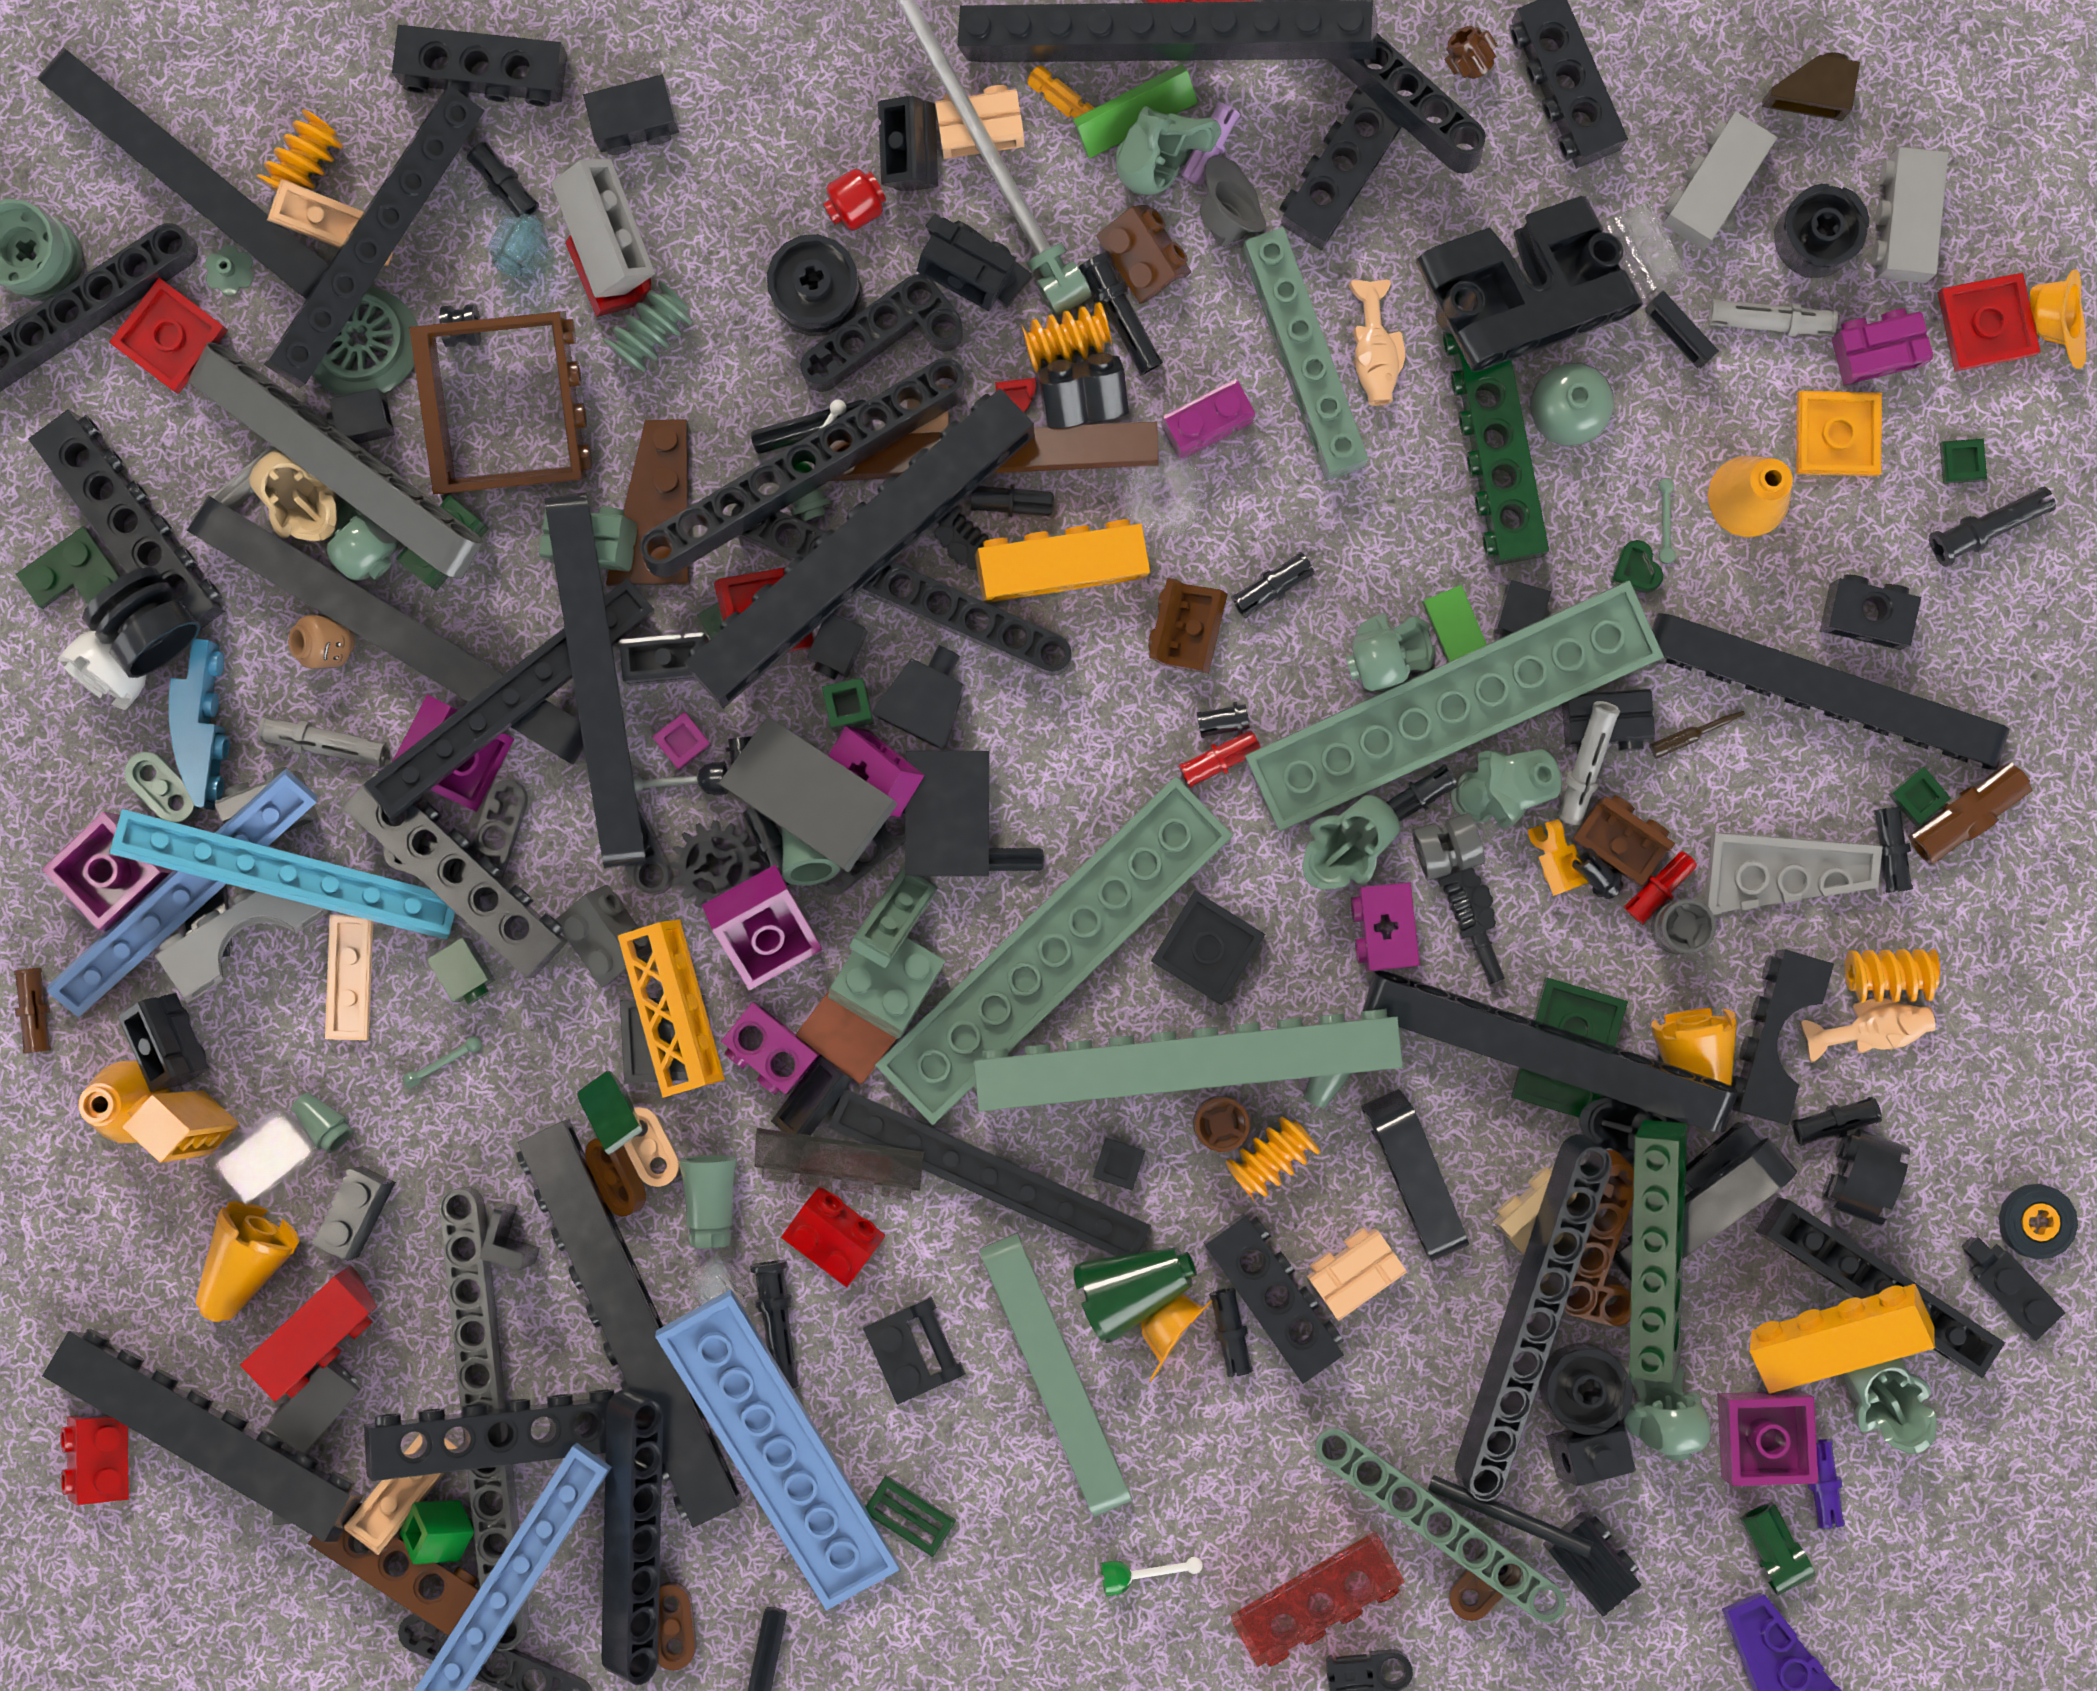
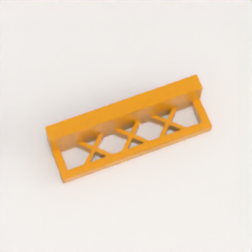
M681 920L658 922L617 935L662 1098L724 1081L725 1077ZM645 936L649 937L653 952L648 963L637 957L633 940ZM651 976L662 983L664 994L659 1004L648 997L646 987ZM662 1017L673 1023L675 1035L671 1044L660 1039L657 1028ZM674 1058L685 1065L689 1080L673 1086L669 1067Z

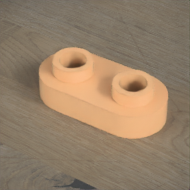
M634 1108L638 1119L647 1124L648 1130L644 1136L633 1137L624 1144V1147L643 1182L654 1187L665 1186L677 1177L680 1169L679 1158L657 1115L647 1108ZM656 1157L663 1158L667 1164L666 1170L661 1174L655 1173L651 1168V1162Z

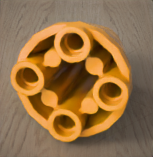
M118 1061L104 1067L91 1080L80 1096L79 1111L82 1118L104 1138L117 1143H138L122 1128L131 1118L128 1111L144 1095L150 1097L154 1094L170 1093L167 1088L151 1093L137 1061Z

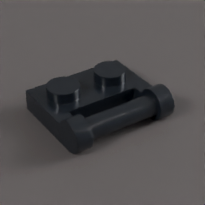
M932 1296L863 1327L897 1405L966 1374L962 1363L956 1362L933 1311L937 1307ZM917 1317L941 1367L940 1371L930 1374L907 1323Z

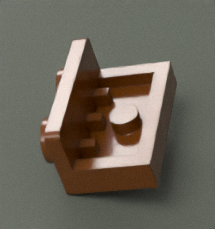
M1148 205L1131 206L1096 235L1105 251H1109L1111 254L1112 262L1139 304L1152 299L1176 279L1185 278L1191 273L1186 263L1188 261L1186 253L1179 244L1172 242L1164 229L1166 227L1165 221L1160 213Z
M1167 578L1165 588L1162 589L1158 598L1159 614L1156 627L1151 631L1148 640L1149 658L1164 666L1209 674L1228 593L1220 589L1188 585L1177 579Z
M1616 795L1612 799L1607 796L1597 800L1571 840L1583 849L1592 848L1605 864L1618 870L1621 875L1641 887L1652 874L1667 851H1671L1675 843L1667 838L1670 832L1661 824L1651 819H1648L1645 823L1632 814L1635 808L1624 799Z

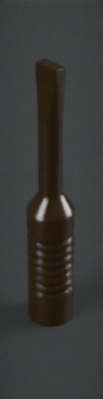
M1740 711L1723 716L1700 727L1690 726L1649 744L1654 758L1658 759L1697 742L1701 735L1726 725L1745 715V713Z

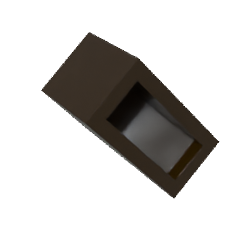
M1830 52L1818 55L1774 85L1763 98L1762 107L1843 121L1853 108L1860 62L1848 60V56L1842 53Z

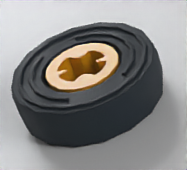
M2043 1184L2024 1185L2011 1192L2002 1203L1998 1217L2000 1233L2006 1244L2019 1255L2035 1260L2054 1258L2066 1251L2074 1241L2078 1229L2077 1212L2070 1199L2057 1188ZM2038 1210H2042L2041 1217L2047 1218L2048 1224L2047 1226L2040 1227L2039 1233H2034L2033 1231L2036 1227L2029 1226L2030 1217H2037Z

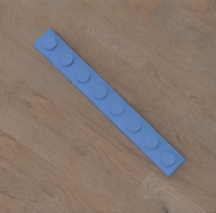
M286 768L215 833L268 847L317 802V795ZM176 870L172 871L50 982L46 992L79 1018L223 888L226 883Z
M578 1443L571 1447L414 1691L468 1690L612 1468L610 1465Z

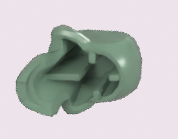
M1145 106L1139 113L1137 122L1129 128L1125 140L1117 149L1116 173L1126 188L1139 195H1155L1170 187L1175 177H1177L1178 169L1188 161L1193 149L1205 153L1212 151L1221 135V127L1212 118L1197 120L1181 117L1173 113L1167 115L1153 111Z
M342 498L337 504V528L328 537L331 539L326 548L329 557L328 561L350 579L361 580L371 576L375 580L392 565L393 562L390 560V557L397 550L398 542L400 541Z
M1381 613L1361 623L1351 641L1353 655L1346 657L1352 681L1361 679L1363 687L1369 691L1378 690L1384 692L1405 683L1408 674L1412 670H1429L1435 656V645H1432L1430 639L1429 625L1419 617L1413 616L1408 618L1403 624L1392 628L1389 625L1386 613Z
M1545 749L1509 756L1495 750L1479 752L1477 758L1479 763L1478 770L1470 768L1461 774L1457 780L1459 787L1451 790L1450 803L1454 811L1459 815L1470 813L1475 822H1487L1493 816L1497 825L1501 829L1513 826L1523 816L1526 809L1559 797L1562 792L1561 770L1552 754Z
M1365 795L1339 816L1330 815L1318 818L1309 826V830L1314 836L1315 841H1311L1307 845L1302 865L1303 876L1307 882L1314 888L1322 890L1345 887L1350 883V879L1364 886L1373 877L1377 866V856L1400 833L1401 824L1391 806L1374 795Z
M1900 1358L1843 1373L1848 1391L1855 1404L1854 1421L1861 1432L1881 1429L1882 1436L1889 1445L1908 1454H1917L1933 1444L1936 1437V1413L1932 1408L1922 1404V1401L1927 1399L1932 1391L1926 1381L1908 1372Z
M1680 1365L1672 1383L1630 1378L1638 1400L1631 1403L1630 1409L1624 1417L1627 1430L1632 1435L1641 1438L1648 1447L1665 1454L1666 1459L1673 1461L1690 1459L1692 1457L1691 1453L1704 1449L1710 1440L1711 1432L1709 1418L1702 1405L1701 1395L1697 1392L1684 1394L1682 1391L1684 1371Z

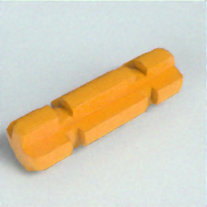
M1038 65L1030 73L1027 79L1028 86L1038 94L1042 91L1043 95H1045L1044 99L1068 118L1072 116L1075 119L1094 109L1088 102L1082 103V97L1060 79H1053L1052 73L1044 66Z

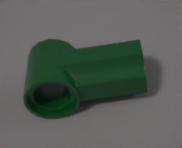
M1773 1502L1761 1505L1740 1518L1761 1558L1758 1561L1760 1567L1766 1569L1772 1580L1768 1583L1776 1595H1780L1816 1576L1806 1553L1798 1542H1794L1779 1510Z

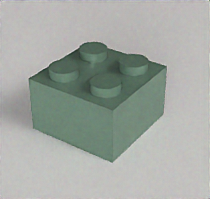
M907 937L886 968L853 950L832 983L828 998L900 1040L940 975L945 960Z

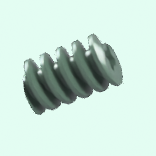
M660 280L658 285L663 295L649 291L646 296L651 307L638 302L635 308L640 318L637 319L628 314L624 317L629 330L626 331L615 326L612 332L617 342L615 343L606 338L602 339L630 368H635L642 372L648 370L642 359L644 356L653 360L659 358L654 348L655 344L667 349L670 347L665 336L667 332L678 337L681 336L682 333L676 323L678 320L689 325L693 323L688 313L689 308L671 288Z

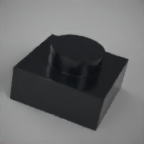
M1105 1137L1092 1177L1133 1191L1145 1150Z

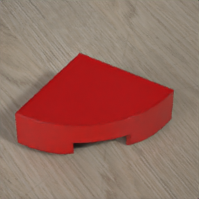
M1036 377L995 382L996 391L1001 388L1024 412L1029 408L1028 406L1033 401L1032 399H1034Z

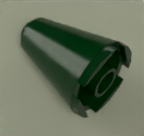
M1177 1247L1083 1261L1076 1264L1073 1270L1076 1289L1085 1288L1086 1301L1081 1303L1085 1315L1101 1341L1106 1339V1343L1117 1340L1193 1286L1192 1277L1197 1276L1196 1267L1188 1252L1181 1253Z

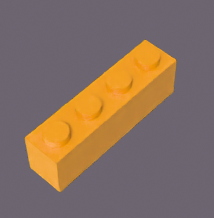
M1122 519L1106 523V529L1090 531L1088 525L1065 529V535L1049 537V533L1043 531L1027 534L1024 536L1025 541L1008 543V538L986 540L983 542L984 547L978 548L975 553L982 601L992 603L1145 579L1150 573L1142 523L1130 525L1129 519Z
M204 1090L160 1093L150 1097L144 1095L130 1108L128 1114L131 1118L122 1128L155 1159L163 1163L211 1155L240 1123Z
M1916 1284L1905 1287L1891 1286L1882 1290L1877 1295L1863 1299L1857 1297L1849 1298L1842 1301L1838 1306L1820 1311L1818 1309H1810L1802 1312L1796 1318L1782 1322H1765L1758 1326L1757 1329L1751 1331L1749 1352L1768 1393L1771 1394L1934 1349V1325Z

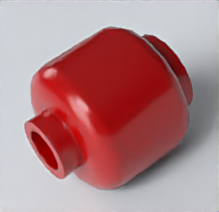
M856 168L827 185L826 194L829 200L823 203V206L834 225L842 222L848 230L855 231L882 214V203L886 201V197L871 171L865 174L862 170Z

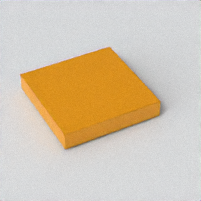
M1798 391L1796 410V474L1881 475L1882 393Z

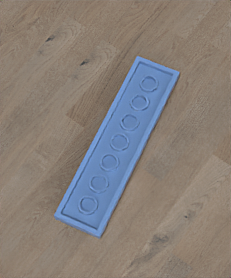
M732 1289L656 1330L655 1337L826 1611L900 1570L897 1558Z

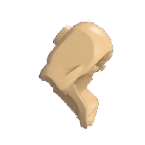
M279 450L268 453L257 462L249 476V484L269 508V519L272 528L280 538L285 539L292 535L298 539L317 542L324 541L333 534L338 523L337 505L334 500L336 493Z

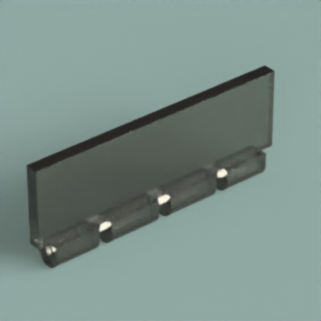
M757 1128L754 1167L763 1168L762 1179L791 1183L792 1174L798 1173L800 1174V1185L832 1189L834 1179L841 1180V1191L869 1195L874 1194L875 1185H881V1196L911 1200V1190L920 1191L924 1152Z

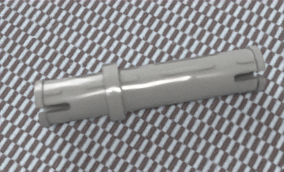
M1712 299L1709 307L1708 326H1728L1785 332L1786 336L1796 337L1797 334L1834 337L1838 323V312L1836 310L1801 308L1800 304L1791 303L1788 307Z
M1597 701L1593 704L1591 717L1582 739L1573 771L1567 773L1565 783L1568 786L1561 808L1557 813L1559 819L1566 823L1580 825L1584 822V816L1591 795L1598 790L1600 782L1597 777L1617 717L1620 714L1619 708L1611 703Z
M264 715L260 720L257 731V740L259 742L291 747L294 753L304 754L306 751L373 765L377 768L383 766L387 750V742H379L311 727L310 722L303 720L297 724Z

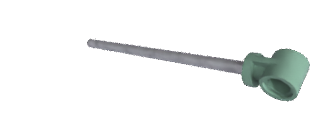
M897 0L1036 254L1035 257L1026 263L1031 272L1039 269L1043 277L1037 280L1036 283L1044 300L1049 299L1050 302L1047 305L1052 314L1058 317L1063 314V311H1069L1092 298L1090 288L1075 262L1071 261L1064 264L1060 256L1067 252L1063 243L1061 242L1050 247L916 0Z

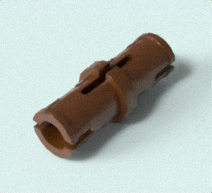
M42 968L14 971L19 1008H15V1016L20 1017L23 1054L51 1050L46 1013H50V1007L44 1001Z

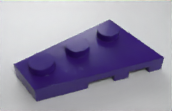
M1756 1593L1722 1608L1753 1691H1842L1824 1672L1825 1669L1799 1641L1795 1631L1766 1595Z

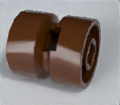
M1212 1096L1204 1100L1196 1109L1193 1117V1129L1198 1140L1207 1148L1217 1152H1230L1240 1147L1247 1139L1250 1129L1249 1116L1245 1108L1236 1100L1225 1096Z

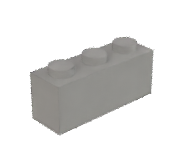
M1736 111L1727 123L1719 120L1706 140L1712 145L1705 157L1697 154L1684 174L1691 179L1684 191L1676 188L1663 207V210L1668 212L1669 215L1662 225L1702 250H1705L1714 239L1778 137Z
M1898 147L1888 160L1883 161L1879 182L1880 185H1886L1885 198L1879 201L1875 216L1876 225L1882 226L1880 241L1876 240L1871 257L1872 265L1878 266L1877 278L1926 284L1937 274L1949 152Z
M611 158L579 160L551 182L595 298L626 295L655 274Z

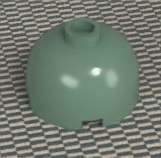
M1564 363L1549 370L1536 383L1530 398L1533 422L1537 430L1544 437L1556 444L1574 446L1595 440L1609 424L1614 410L1613 390L1607 378L1596 368L1584 363Z

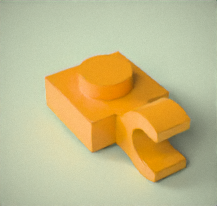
M1559 819L1545 823L1548 837L1545 835L1542 825L1528 829L1531 843L1545 852L1544 855L1539 856V860L1543 868L1544 878L1549 884L1553 896L1589 883L1572 867L1573 860H1578L1580 864L1582 862L1576 857L1578 851L1575 844L1567 846L1564 828Z

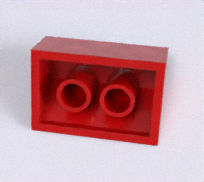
M349 1265L333 1276L240 1364L244 1371L274 1402L285 1394L292 1399L311 1381L306 1374L316 1364L324 1369L342 1352L337 1345L348 1334L355 1340L373 1323L368 1315L377 1308V1305L358 1272Z

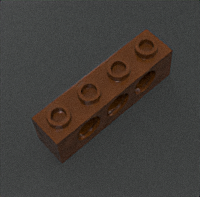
M359 1503V1505H358L357 1509L355 1510V1512L359 1509V1507L362 1505V1503ZM401 1528L379 1555L371 1549L364 1554H358L354 1548L355 1537L345 1530L338 1542H323L312 1536L308 1545L448 1636H450L479 1591L475 1587L479 1579L457 1566L454 1572H451L440 1563L412 1564L400 1535ZM397 1553H405L409 1560L407 1571L401 1576H392L388 1567L390 1559ZM439 1575L443 1579L444 1590L438 1598L429 1600L424 1594V1584L429 1577Z

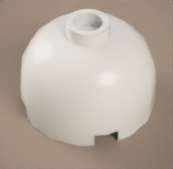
M88 631L81 634L58 657L59 662H68L64 669L93 694L101 698L102 693H109L116 698L111 705L126 710L144 687L146 675L139 678H129L109 653L113 643L102 644L95 636L96 631Z

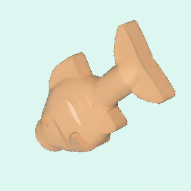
M1352 280L1349 283V288L1355 297L1363 302L1365 327L1356 326L1353 330L1354 339L1357 343L1353 364L1361 386L1368 396V404L1372 406L1387 405L1393 402L1392 392L1405 361L1402 333L1394 332L1388 334L1381 322L1379 300L1385 296L1391 282L1390 280L1373 282Z
M1872 998L1864 1003H1855L1853 1010L1857 1019L1848 1026L1824 1030L1814 1022L1808 1020L1801 1021V1028L1807 1041L1808 1058L1811 1063L1817 1061L1825 1053L1827 1047L1831 1045L1855 1041L1858 1053H1865L1873 1048L1879 1050L1889 1049L1892 1051L1894 1048L1905 1047L1926 1032L1935 1031L1936 1028L1934 1014L1930 1006L1920 1008L1892 1002L1891 999L1883 998L1882 1002H1876Z

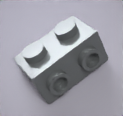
M604 885L582 896L556 918L564 927L562 933L601 988L607 986L627 971L617 935L640 928L623 906L620 897L613 892L609 885ZM647 936L633 940L639 959L642 960L653 952Z

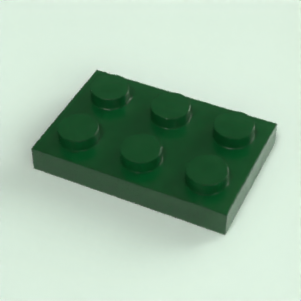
M1547 977L1543 982L1533 1020L1616 1046L1628 1001ZM1519 1067L1511 1098L1580 1118L1583 1108L1589 1103L1600 1099L1601 1095Z

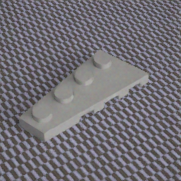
M1712 832L1705 905L1710 908L1713 915L1726 911L1758 908L1762 905L1780 902L1789 903L1801 901V899L1825 897L1878 888L1883 846L1877 844Z

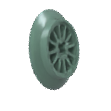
M369 287L353 311V321L346 322L345 327L339 333L341 336H337L331 347L338 348L329 355L328 353L325 354L312 376L324 388L340 396L379 388L383 393L392 390L409 375L415 365L409 327L419 326L416 318L410 309L396 296L387 291ZM366 306L368 309L361 320L360 307ZM377 311H381L382 313H384L378 319L373 321ZM391 322L392 329L380 331L384 326ZM366 330L365 336L368 342L364 346L357 343L353 347L354 341L351 339V335L354 332L362 334ZM393 339L390 347L379 343V341ZM375 350L387 354L382 361H379L373 352ZM345 356L342 365L337 366L335 363ZM370 356L376 365L366 369V357ZM357 358L358 370H350L355 359Z

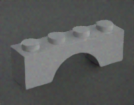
M248 889L238 895L233 900L235 905L222 914L216 910L201 918L196 923L198 929L184 937L182 933H179L167 939L159 946L161 952L156 954L155 957L185 1002L189 1003L223 981L221 968L223 952L231 938L242 929L254 924L271 923L280 925L297 934L331 912V910Z

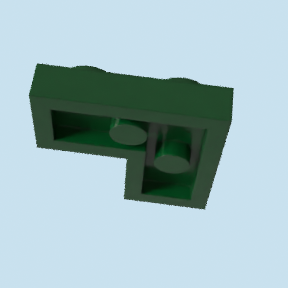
M84 526L16 573V576L37 606L42 609L73 587H76L86 603L89 604L105 587L121 577L92 534Z

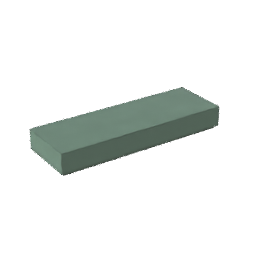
M902 867L853 937L849 948L886 968L932 900L938 887L921 877H906L905 868Z

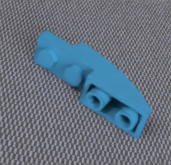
M194 639L191 644L187 679L170 678L168 699L169 727L177 768L192 802L196 807L214 810L215 801L222 799L224 793V779L219 776L221 760L227 759L230 749L229 737L224 735L225 728L209 724L210 717H215L218 712L219 697L217 693L213 692L215 677H220L223 672L224 654L219 652V644L209 640Z

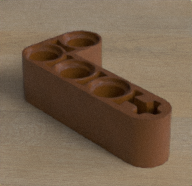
M1606 1150L1611 1157L1612 1164L1597 1212L1603 1208H1607V1211L1603 1217L1593 1221L1584 1250L1589 1247L1594 1248L1590 1255L1580 1260L1572 1287L1580 1286V1288L1574 1295L1568 1296L1564 1311L1573 1317L1610 1326H1622L1631 1321V1294L1618 1278L1608 1275V1271L1634 1200V1168L1619 1152ZM1619 1295L1613 1304L1605 1306L1608 1299Z

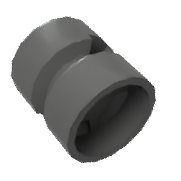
M1470 813L1446 819L1444 827L1432 823L1412 830L1413 843L1422 872L1427 881L1451 874L1454 866H1457L1462 871L1485 864L1482 841ZM1447 843L1448 850L1443 851L1441 844Z
M1693 899L1668 902L1659 907L1653 915L1650 926L1652 937L1657 946L1665 952L1675 955L1696 953L1705 949L1714 939L1717 928L1715 916L1710 908L1701 901Z

